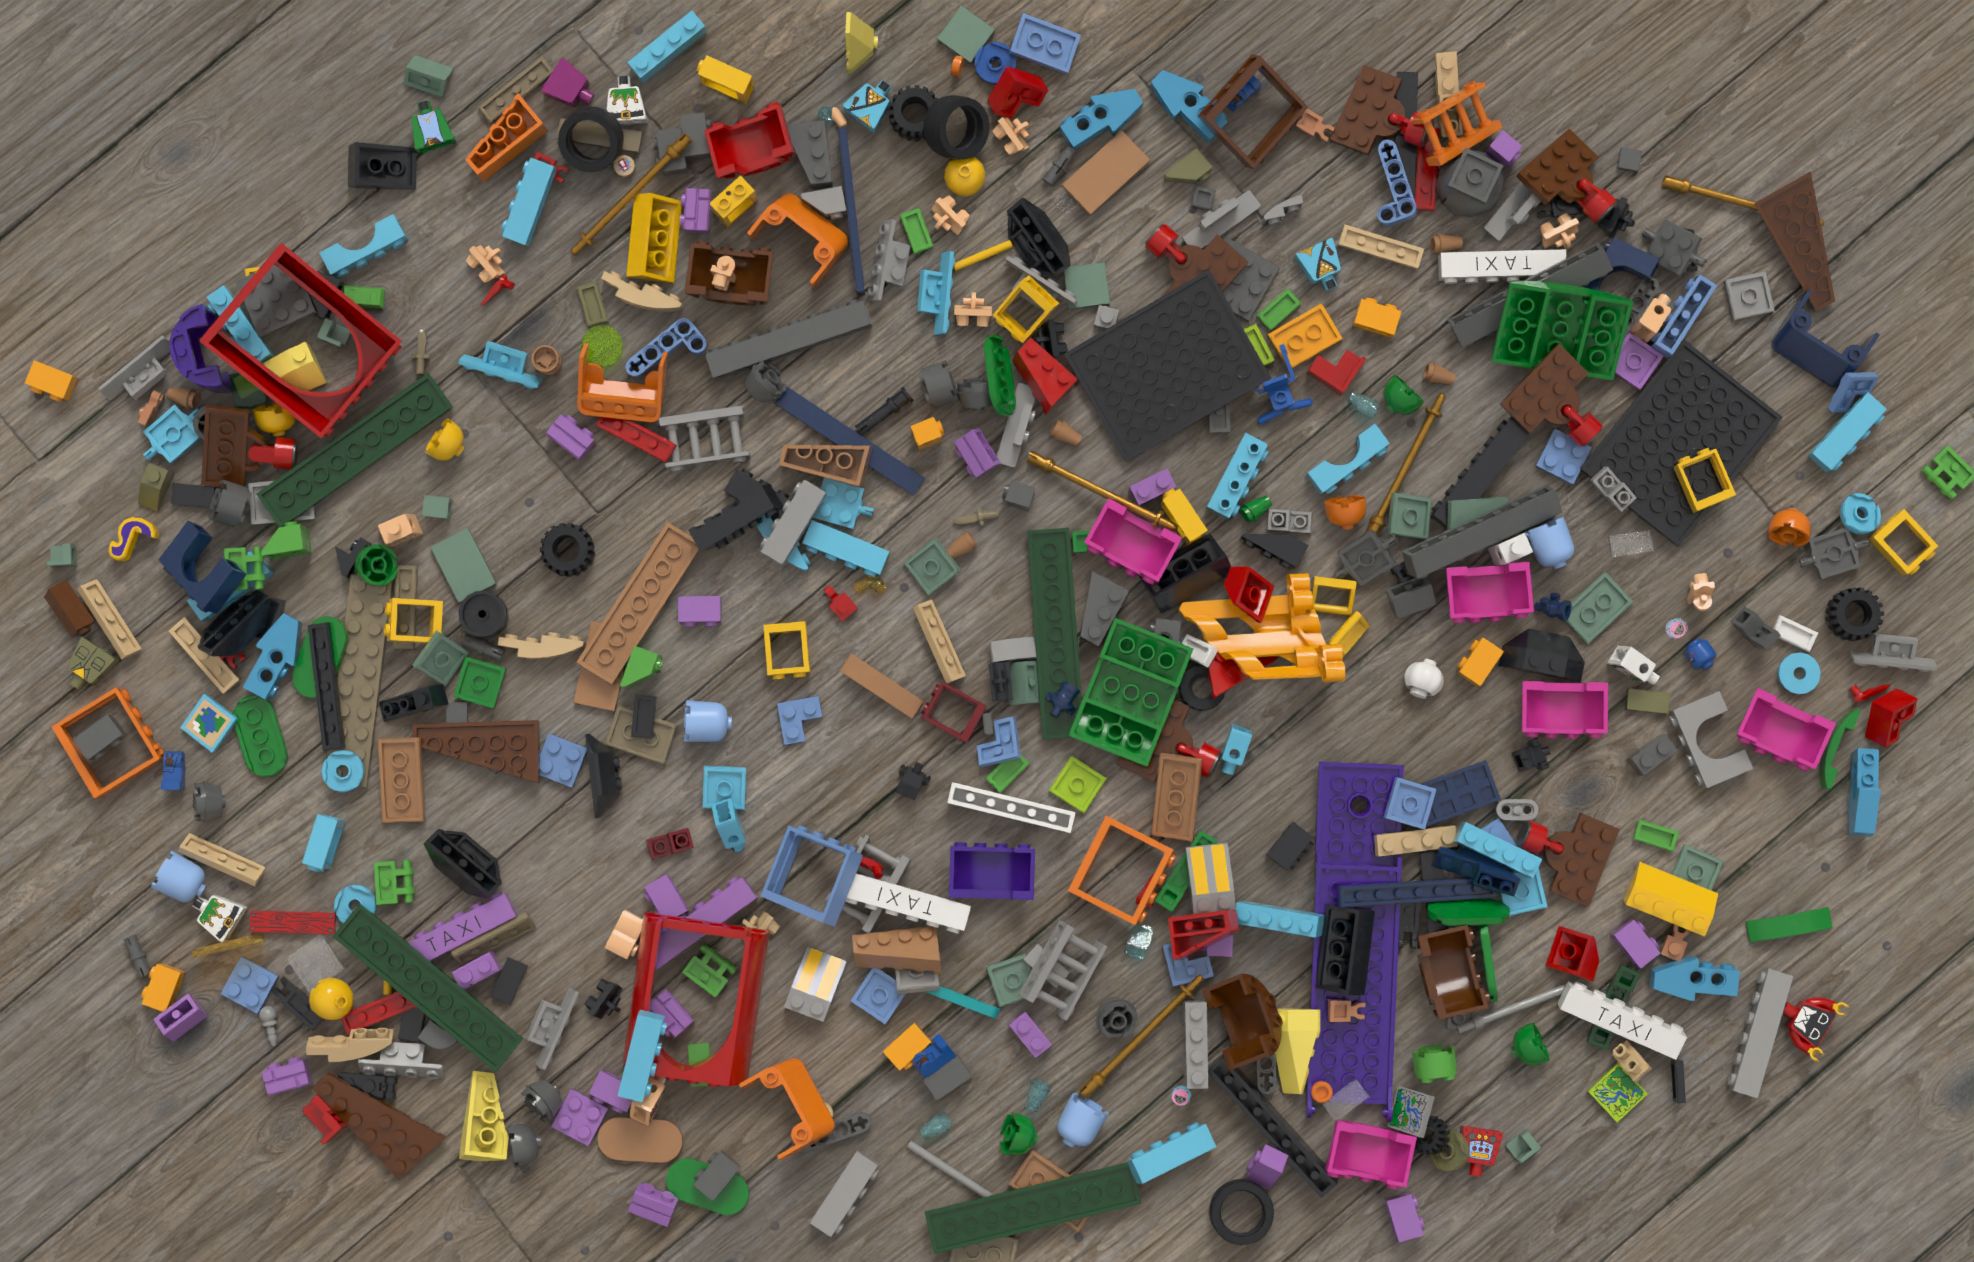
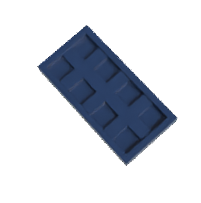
M1486 760L1421 783V785L1437 789L1426 827L1501 800Z

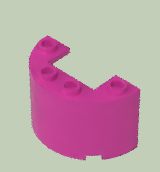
M1108 498L1084 543L1088 546L1086 550L1095 555L1100 554L1107 558V564L1115 568L1119 565L1126 569L1125 573L1129 576L1136 578L1138 575L1142 577V580L1153 585L1154 582H1159L1182 537L1166 528L1163 530L1158 527L1154 528L1153 524L1128 512L1126 507Z
M1529 562L1467 568V566L1445 568L1449 615L1453 623H1464L1467 619H1469V623H1480L1483 618H1489L1490 622L1502 621V617L1514 615L1515 619L1528 618V613L1534 612Z
M1522 681V732L1525 733V737H1538V734H1544V738H1557V734H1565V738L1577 739L1578 734H1589V738H1602V734H1608V683Z
M1757 688L1736 734L1738 737L1737 741L1753 746V751L1765 756L1767 753L1774 756L1773 760L1778 763L1785 764V762L1797 765L1798 769L1808 772L1809 769L1815 770L1836 723L1817 714L1809 715L1776 700L1777 696Z
M1336 1119L1325 1167L1327 1176L1335 1178L1341 1176L1352 1179V1175L1359 1176V1180L1371 1183L1372 1179L1386 1183L1387 1188L1398 1190L1399 1186L1407 1187L1417 1137L1377 1126L1342 1120L1341 1122Z

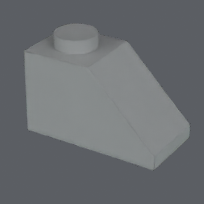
M842 186L801 193L802 201L826 218L831 217V220H837L847 214Z

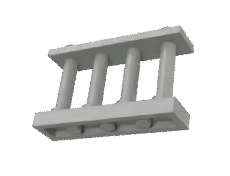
M735 406L659 418L660 427L668 431L669 441L677 445L671 456L672 462L665 463L668 470L671 469V472L684 471V467L730 460H733L734 463L745 462L746 458H750L749 451H742L738 423L740 417H744L743 407ZM727 419L731 426L734 453L722 455L718 424L719 420ZM707 422V425L710 427L714 456L701 458L697 427L699 426L698 423ZM686 425V428H689L693 459L680 461L676 430H678V426Z
M865 835L864 838L860 836L855 845V848L858 849L856 852L861 854L864 850L890 864L891 868L894 869L891 877L887 875L878 880L897 885L910 858L904 855L901 858H894L867 843L870 836ZM861 866L858 867L857 871L875 879L872 871ZM831 892L827 895L824 901L825 904H827ZM844 903L842 911L860 920L861 924L864 925L862 930L867 933L871 932L883 908L878 907L877 910H872L870 914L867 912L865 914L847 903Z
M1059 920L1019 995L1032 1003L1036 998L1058 1008L1055 1014L1067 1021L1069 1016L1073 1014L1075 1005L1099 961L1104 958L1105 950L1108 946L1097 940L1093 945L1072 934L1073 927ZM1067 942L1088 952L1083 964L1062 953ZM1056 961H1060L1079 971L1073 983L1052 972ZM1047 979L1068 990L1063 1001L1042 991L1041 988Z

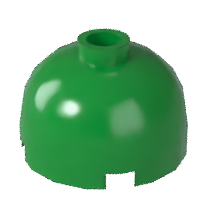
M1397 375L1391 377L1384 387L1383 397L1387 402L1385 407L1393 414L1396 412L1402 415L1412 414L1423 405L1424 400Z
M373 544L366 546L358 552L355 558L354 568L356 575L368 585H386L395 578L398 572L397 556L391 548L385 545Z
M1534 1022L1528 1023L1516 1031L1513 1037L1514 1046L1511 1047L1514 1057L1520 1058L1523 1063L1529 1066H1538L1550 1061L1546 1045H1543L1541 1040L1543 1037Z
M1011 1112L1012 1115L1008 1114L1002 1124L1000 1134H1004L1003 1142L999 1141L1000 1150L1006 1155H1024L1036 1144L1038 1134L1033 1122L1027 1116Z

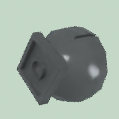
M1465 148L1461 154L1444 163L1439 169L1436 190L1441 202L1447 198L1443 206L1455 215L1474 217L1490 211L1501 197L1503 186L1501 170L1503 165L1496 162L1485 152Z

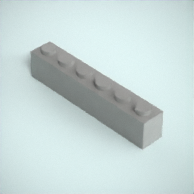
M1768 968L1760 971L1757 978V983H1759L1758 990L1753 993L1751 999L1753 1007L1751 1012H1748L1745 1024H1747L1746 1031L1742 1032L1739 1040L1741 1048L1734 1057V1072L1730 1073L1727 1084L1729 1085V1090L1758 1098L1793 976Z

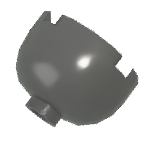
M515 1124L508 1126L514 1167H522L532 1163L538 1156V1148H542L540 1135L536 1136L534 1130L528 1125Z

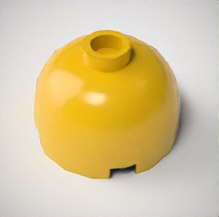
M976 157L952 159L945 168L944 180L948 189L961 197H969L979 192L984 185L985 169Z
M276 402L267 407L266 405H261L253 409L257 426L266 433H272L273 436L284 435L285 430L290 429L296 420L294 416Z
M447 418L440 425L443 429L436 431L426 447L427 451L425 452L430 457L439 461L450 460L454 455L458 457L465 447L462 445L464 440L463 431L455 422Z
M327 977L321 979L318 982L319 984L310 992L309 1002L312 1011L318 1017L325 1020L343 1018L353 1006L354 997L352 989L347 983L338 978Z

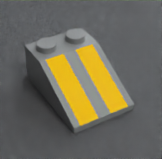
M1228 843L1185 847L1190 905L1193 914L1236 910Z
M807 946L784 1007L824 1022L847 961Z

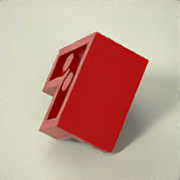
M1006 66L987 101L995 114L1012 119L1022 102L1039 107L1049 90L1040 76Z
M1346 350L1338 364L1334 366L1318 355L1306 374L1341 396L1366 358H1360L1351 351Z
M1896 688L1872 701L1865 737L1885 748L1897 742L1901 724L1912 718L1915 714L1918 698Z
M318 1094L303 1109L305 1115L325 1135L320 1141L322 1145L332 1141L347 1127Z

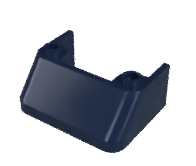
M1807 290L1799 296L1774 335L1771 345L1775 352L1826 385L1837 388L1845 373H1853L1863 362L1880 334L1876 332L1867 337L1862 347L1850 345L1840 354L1807 332L1812 320L1811 316L1802 310V307L1813 292Z

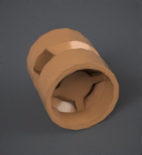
M542 345L534 350L532 363L541 374L553 376L560 371L562 358L553 347Z

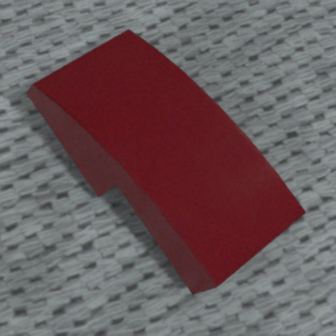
M689 828L646 840L651 860L694 848Z

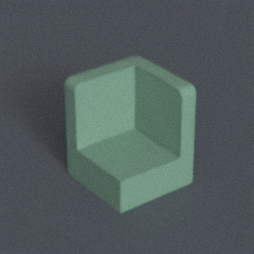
M325 318L317 337L326 343L344 350L351 333L347 328Z
M424 495L422 515L450 521L453 500L447 497Z
M68 543L62 544V546H51V561H46V566H77L76 545Z
M1525 1129L1505 1144L1519 1163H1523L1541 1148Z

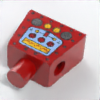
M1460 1125V1133L1467 1140L1469 1147V1157L1467 1162H1471L1469 1175L1482 1176L1483 1164L1493 1166L1495 1163L1503 1132Z

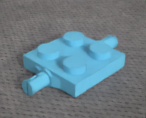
M174 404L145 429L143 433L149 438L152 445L149 450L143 453L145 458L150 460L157 453H160L173 464L201 439L195 433L193 427V419L199 408L186 415Z
M824 477L821 490L825 491L827 495L813 518L854 529L856 519L860 514L872 517L873 513L866 512L865 510L874 512V508L866 507L862 504L864 488Z

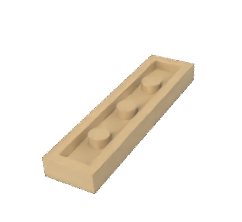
M1344 225L1338 246L1416 270L1419 268L1424 248L1348 225Z
M97 579L81 585L77 589L121 659L136 654L142 649Z
M933 600L914 606L913 610L946 684L965 677V672Z
M186 617L169 630L170 634L223 694H226L241 681L219 656L212 657L198 649L201 634Z
M1448 825L1425 828V830L1416 829L1374 835L1375 855L1379 857L1439 849L1440 846L1444 848L1457 847V843L1453 842L1456 836V826Z
M190 833L179 846V853L253 886H256L265 873L266 867Z

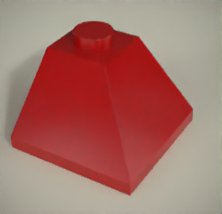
M1249 566L1230 567L1224 587L1232 603L1256 622L1262 623L1274 585Z
M1559 926L1545 966L1593 982L1600 962L1595 937Z

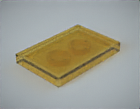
M262 934L251 935L192 949L193 951L191 952L193 958L204 957L265 941Z

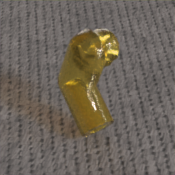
M867 576L853 584L858 594L867 588L875 589L876 593H882L885 590L884 581L877 577Z

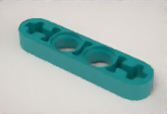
M940 985V990L924 991L997 1019L1000 1011L998 1007Z

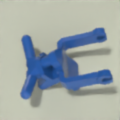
M1284 344L1280 345L1279 348L1290 378L1288 379L1287 374L1263 382V389H1260L1259 386L1255 388V391L1259 394L1267 392L1274 408L1258 418V423L1261 425L1283 415V411L1288 410L1291 412L1313 405V401L1310 398L1293 401L1287 384L1294 382L1295 374Z

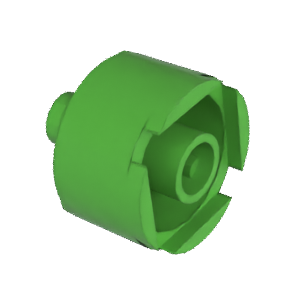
M1429 1045L1419 1047V1052L1415 1049L1412 1050L1415 1077L1421 1079L1422 1083L1434 1082V1078H1442V1080L1455 1079L1457 1065L1454 1046L1448 1045V1049H1443L1442 1045Z

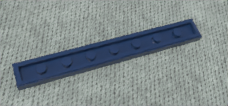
M846 127L838 129L855 286L858 295H865Z
M789 387L776 400L775 404L836 445L872 446L873 449L868 466L914 496L925 478Z
M1473 878L1337 886V907L1497 898V892L1473 885Z

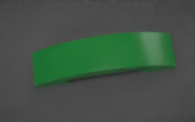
M1860 710L1849 711L1837 722L1821 756L1820 783L1821 788L1825 790L1832 788L1838 769L1831 767L1843 732L1844 730H1854Z
M1200 830L1189 847L1217 844L1218 841ZM1186 852L1154 900L1171 912L1189 886Z
M1829 907L1745 921L1749 942L1833 928Z

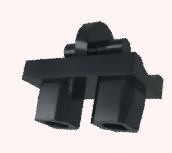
M1621 197L1620 200L1616 199L1617 205L1611 211L1613 212L1612 217H1605L1601 222L1597 223L1598 228L1605 231L1610 238L1615 237L1618 229L1624 232L1627 226L1634 227L1635 221L1631 219L1633 212L1628 210L1630 205L1627 203V198Z
M1054 319L1044 322L1041 325V330H1037L1038 338L1033 340L1054 359L1068 352L1067 344L1065 342L1057 343L1056 337L1064 334V324L1054 322Z
M1009 662L988 664L992 702L1013 700Z
M601 979L596 987L602 992L601 996L597 999L591 995L584 1003L590 1010L589 1014L599 1019H602L605 1014L610 1016L613 1010L618 1013L621 1011V1008L618 1006L621 998L618 995L623 989L616 983Z

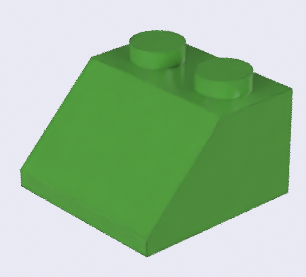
M296 521L284 523L285 527H279L261 551V555L270 560L312 553L309 529L302 524H297Z
M634 646L620 686L629 689L655 677L656 673H660L664 661L661 660L662 656Z

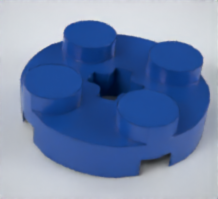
M992 42L979 49L975 57L976 74L984 82L996 85L1006 66L1016 69V59L1013 54L1009 53L1010 47L1000 42ZM995 58L999 59L1001 66L992 68L990 61H994Z

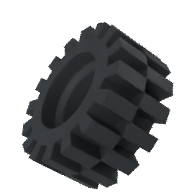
M1429 1116L1427 1127H1431L1434 1130V1140L1431 1143H1427L1424 1138L1417 1137L1415 1144L1416 1152L1437 1154L1443 1151L1442 1148L1447 1147L1445 1142H1449L1450 1138H1446V1135H1449L1450 1131L1445 1130L1448 1126L1443 1124L1444 1120L1438 1119L1437 1116Z

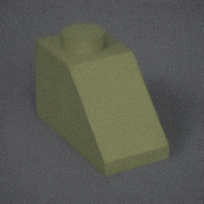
M1196 148L1166 172L1164 180L1187 184H1196L1199 181L1203 183L1211 176L1212 166Z
M148 463L140 482L138 504L158 512L174 473Z

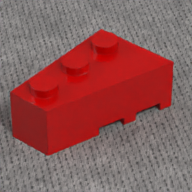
M1032 338L1017 351L1012 360L1025 383L1027 382L1033 391L1034 398L1038 399L1045 416L1077 381L1074 375Z
M1223 910L1168 918L1173 960H1184L1239 931L1236 910Z

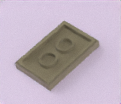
M618 705L604 745L665 765L678 725L655 717L653 739L631 737L634 710Z
M1006 1236L951 1250L949 1262H1014L1019 1238Z

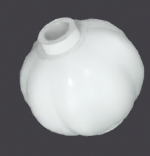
M1424 659V662H1415L1406 669L1404 681L1407 688L1411 690V695L1426 699L1427 696H1434L1441 691L1444 679L1442 672L1436 667L1437 663L1435 661Z

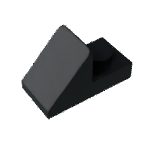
M360 537L359 540L356 539L351 545L350 554L335 546L341 574L344 577L350 579L351 574L355 571V558L358 552L372 543Z

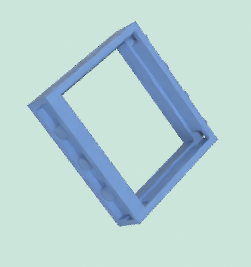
M788 825L761 897L835 927L863 855L855 852L857 848L845 844L844 847L840 846L841 841L829 837L828 841L825 840V835L816 831L810 834L808 833L809 828L799 825L797 829ZM802 838L846 855L824 912L781 895Z

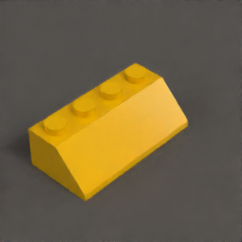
M653 193L637 194L634 197L626 277L642 281L674 283L682 210L681 201Z
M1639 861L1623 901L1630 907L1705 936L1714 916L1718 893Z

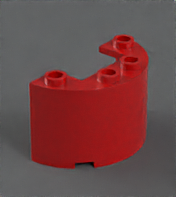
M778 102L767 104V108L760 110V113H757L755 118L740 119L735 125L728 126L722 124V122L711 124L709 129L704 130L717 178L730 179L735 178V174L749 176L761 173L788 162V156L790 158L795 156L781 104H778Z

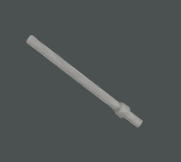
M1567 984L1483 1016H1474L1470 1021L1457 1025V1031L1460 1034L1473 1028L1475 1030L1484 1027L1486 1023L1562 995Z
M912 1140L907 1145L908 1149L981 1197L994 1195Z

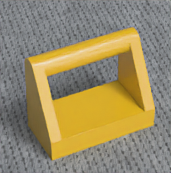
M1314 576L1311 588L1314 610L1316 612L1351 616L1357 581ZM1323 587L1349 591L1347 607L1315 603L1317 588Z
M1355 611L1326 645L1341 644L1344 657L1369 628V624L1358 611Z

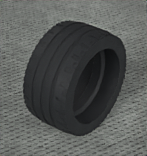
M950 95L939 98L931 105L924 118L923 131L928 146L936 154L951 159H968L977 155L985 146L989 136L990 123L985 108L978 101L965 96ZM960 107L967 119V130L961 143L953 148L946 136V125L951 113Z
M591 106L576 110L564 121L559 131L558 144L561 155L572 167L583 172H596L607 168L617 159L623 147L624 135L621 124H619V121L613 114L603 108ZM583 120H591L599 123L606 129L610 137V148L605 156L592 159L584 156L576 149L572 139V131L577 123Z
M1236 1179L1223 1184L1214 1193L1209 1206V1216L1214 1229L1224 1240L1236 1245H1248L1259 1241L1267 1234L1273 1223L1274 1207L1271 1198L1260 1185L1250 1180ZM1246 1191L1252 1193L1262 1205L1261 1220L1249 1232L1238 1233L1231 1231L1221 1219L1223 1201L1234 1192Z

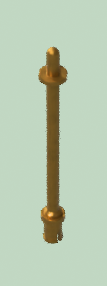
M683 132L672 145L669 144L666 147V154L587 233L582 231L579 233L582 238L571 249V254L577 255L587 244L593 247L594 242L592 239L672 159H679L683 150L693 142L692 139Z
M1665 175L1662 181L1661 188L1678 191L1681 195L1689 192L1758 211L1754 204L1755 201L1692 185L1686 178L1681 180ZM1820 219L1822 227L1824 225V221Z
M1443 393L1437 396L1431 408H1425L1428 415L1377 515L1370 517V524L1366 532L1373 529L1376 535H1378L1381 528H1384V517L1390 507L1391 493L1398 492L1435 418H1442L1439 410L1445 400Z
M1033 450L1030 452L1031 456L1027 458V463L1042 469V472L1046 474L1053 472L1153 521L1154 528L1161 525L1171 531L1178 529L1176 523L1162 517L1163 511L1155 514L1057 466L1053 458H1046Z
M1197 975L1186 987L1180 984L1182 991L1100 1072H1093L1091 1074L1092 1077L1078 1089L1081 1094L1088 1099L1100 1086L1103 1087L1106 1077L1188 996L1192 999L1194 998L1192 992L1203 982L1204 977Z

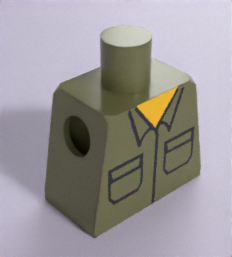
M81 637L67 667L76 673L69 684L78 690L83 687L86 681L97 685L120 660L90 639Z

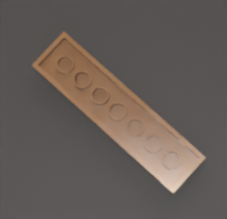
M669 522L666 523L577 660V664L613 686L629 661L633 647H638L700 551L690 535Z

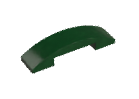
M1620 965L1605 992L1606 998L1611 1000L1617 998L1626 1004L1630 992H1633L1641 973ZM1592 1023L1587 1042L1607 1050L1614 1033Z

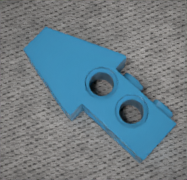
M1162 70L1151 81V89L1173 121L1180 115L1209 144L1216 136L1197 117L1210 102L1205 95H1200L1204 87ZM1191 98L1195 101L1196 105L1189 107L1185 104V100ZM1223 112L1214 120L1222 130L1228 123L1226 121L1227 117Z
M1135 89L1091 96L1090 103L1092 106L1086 105L1078 111L1079 114L1074 118L1069 116L1061 122L1062 125L1059 131L1068 145L1076 150L1107 129L1112 136L1115 135L1143 107V101ZM1097 111H1103L1106 117L1098 119L1094 114ZM1085 122L1089 127L1086 130H1080L1077 124Z
M283 613L259 640L256 647L263 651L243 688L267 700L276 695L279 689L277 684L280 679L286 677L289 671L288 664L296 666L299 656L301 621ZM276 652H281L283 659L277 664L274 662L273 656ZM267 670H270L273 674L269 682H266L263 678Z
M1857 748L1851 753L1848 818L1849 835L1871 837L1876 831L1881 789H1878L1879 750Z
M1689 956L1651 968L1649 986L1655 990L1690 1001H1695V993L1737 996L1740 971L1734 968L1733 964L1721 963V966H1713L1711 962L1700 961L1699 965L1697 957ZM1698 971V978L1695 981H1691V974ZM1719 973V980L1715 983H1712L1711 977L1714 974Z

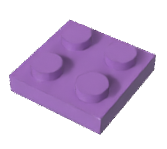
M1629 332L1623 341L1615 375L1637 390H1641L1664 355Z
M571 1088L551 1127L589 1146L609 1107Z

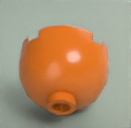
M1349 495V498L1336 496L1326 499L1324 508L1327 518L1334 525L1341 526L1343 530L1354 528V524L1359 523L1365 517L1367 508L1365 496Z
M1788 508L1777 512L1771 518L1768 527V537L1773 542L1783 546H1787L1786 542L1794 543L1793 547L1803 546L1809 542L1811 524L1808 517L1795 508Z

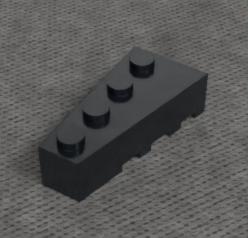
M771 484L761 485L738 499V504L735 502L723 508V514L718 513L704 520V525L690 528L688 531L700 552L716 547L720 550L729 544L728 540L731 538L737 539L745 534L744 530L748 527L752 529L762 523L760 520L765 516L770 518L778 513L776 509L781 507L782 503Z

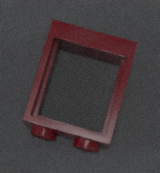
M944 682L941 685L936 684L931 693L934 696L930 704L926 702L921 711V714L924 715L922 719L967 743L987 705ZM944 690L976 706L962 734L930 717Z

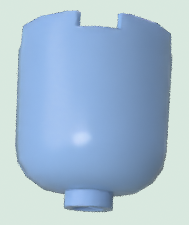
M1564 516L1543 523L1537 528L1524 531L1537 562L1542 566H1554L1555 569L1567 565L1566 560L1570 559L1574 554V544Z
M686 700L684 711L686 735H683L684 742H717L722 740L726 736L727 729H731L732 717H728L725 706L715 702Z
M171 851L169 855L172 858L164 860L156 874L158 882L157 884L153 882L151 888L177 901L189 902L196 895H202L206 887L203 884L205 872L197 864Z
M1077 1093L1071 1094L1057 1124V1130L1064 1138L1063 1142L1070 1147L1091 1144L1109 1115L1107 1111L1102 1112L1103 1107L1093 1100L1077 1098Z

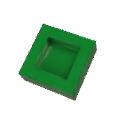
M1091 530L1072 532L1073 553L1089 552L1086 550L1088 546L1084 542Z

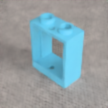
M317 814L302 861L303 864L308 865L307 869L316 872H324V869H331L344 829L345 820L329 815Z

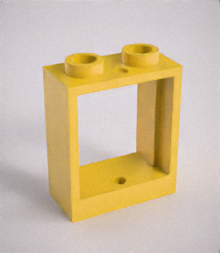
M707 55L698 64L697 71L701 84L747 104L755 87L752 75Z
M740 175L709 204L716 217L728 228L750 209L758 199L755 190ZM728 191L731 192V195H730V196H727V195H726V193H727Z
M1027 276L1021 280L992 316L996 318V322L1001 327L1011 332V336L1016 341L1024 343L1031 338L1060 303L1031 276ZM1022 291L1045 310L1028 331L1006 311Z
M1709 448L1697 452V457L1691 459L1690 456H1686L1677 460L1679 464L1673 467L1693 513L1736 495L1717 449L1711 451ZM1709 458L1723 491L1697 502L1683 469Z
M1172 488L1163 494V500L1160 505L1169 519L1178 525L1177 531L1187 546L1206 534L1208 530L1180 488L1176 491Z
M1905 509L1895 513L1868 538L1902 576L1914 574L1920 568L1918 564L1923 560L1928 561L1935 555L1934 550L1938 547ZM1903 521L1927 546L1908 565L1883 540Z
M389 599V603L386 602L385 615H388V624L384 625V636H387V641L428 643L436 630L440 633L442 631L443 601ZM397 604L431 606L429 637L396 635Z
M806 622L763 625L767 675L772 676L773 680L785 679V675L793 674L794 678L806 677V673H811ZM801 632L804 667L773 669L770 634Z

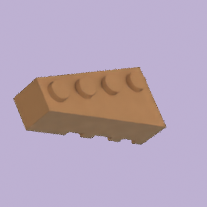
M784 445L779 465L862 487L873 447L852 445Z
M924 926L852 935L856 967L876 969L890 967L899 971L913 969L915 972L934 971V974H942L936 927Z

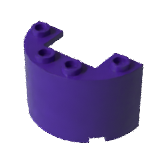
M203 304L196 305L179 318L180 320L171 332L170 354L179 372L198 386L215 393H231L233 389L229 372L220 373L218 365L205 366L199 337L203 336L216 321L215 314Z
M954 842V846H950L949 898L1034 900L1035 849H1030V844H1018V848H1008V844L995 843V848L987 847V843H974V847H967V842Z

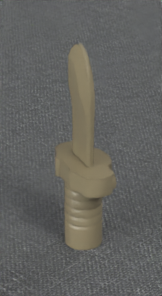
M423 329L418 330L417 353H412V359H416V374L424 375L425 359H430V354H425L426 334Z
M977 508V514L953 518V522L963 525L979 521L980 526H983L984 520L999 518L998 510L982 512L981 508Z

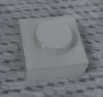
M1099 305L1094 326L1107 329L1116 324L1119 310Z

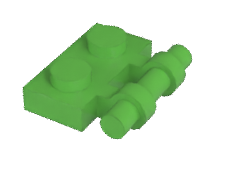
M1949 445L1945 446L1931 460L1937 466L1934 470L1928 465L1921 470L1926 475V479L1929 482L1932 481L1940 489L1939 492L1943 496L1946 495L1950 500L1957 495L1952 490L1955 485L1962 490L1974 479V470ZM1941 472L1950 479L1947 483L1938 476Z
M246 547L224 549L225 559L236 562L247 574L235 591L249 590V581H255V589H263L265 574H263L262 562H264V557L261 555L262 547H253V555L247 554ZM254 562V574H248V563Z
M402 860L403 869H397L396 861L374 863L376 905L399 903L398 895L404 894L405 903L413 902L415 888L412 887V874L414 873L413 868H411V860ZM403 875L404 888H398L397 876Z
M703 944L699 951L705 954L703 959L701 960L694 955L682 973L716 998L729 981L722 976L723 973L727 971L733 975L738 968L732 965V961L728 958L724 959L716 953V949ZM710 959L720 966L717 971L707 964Z

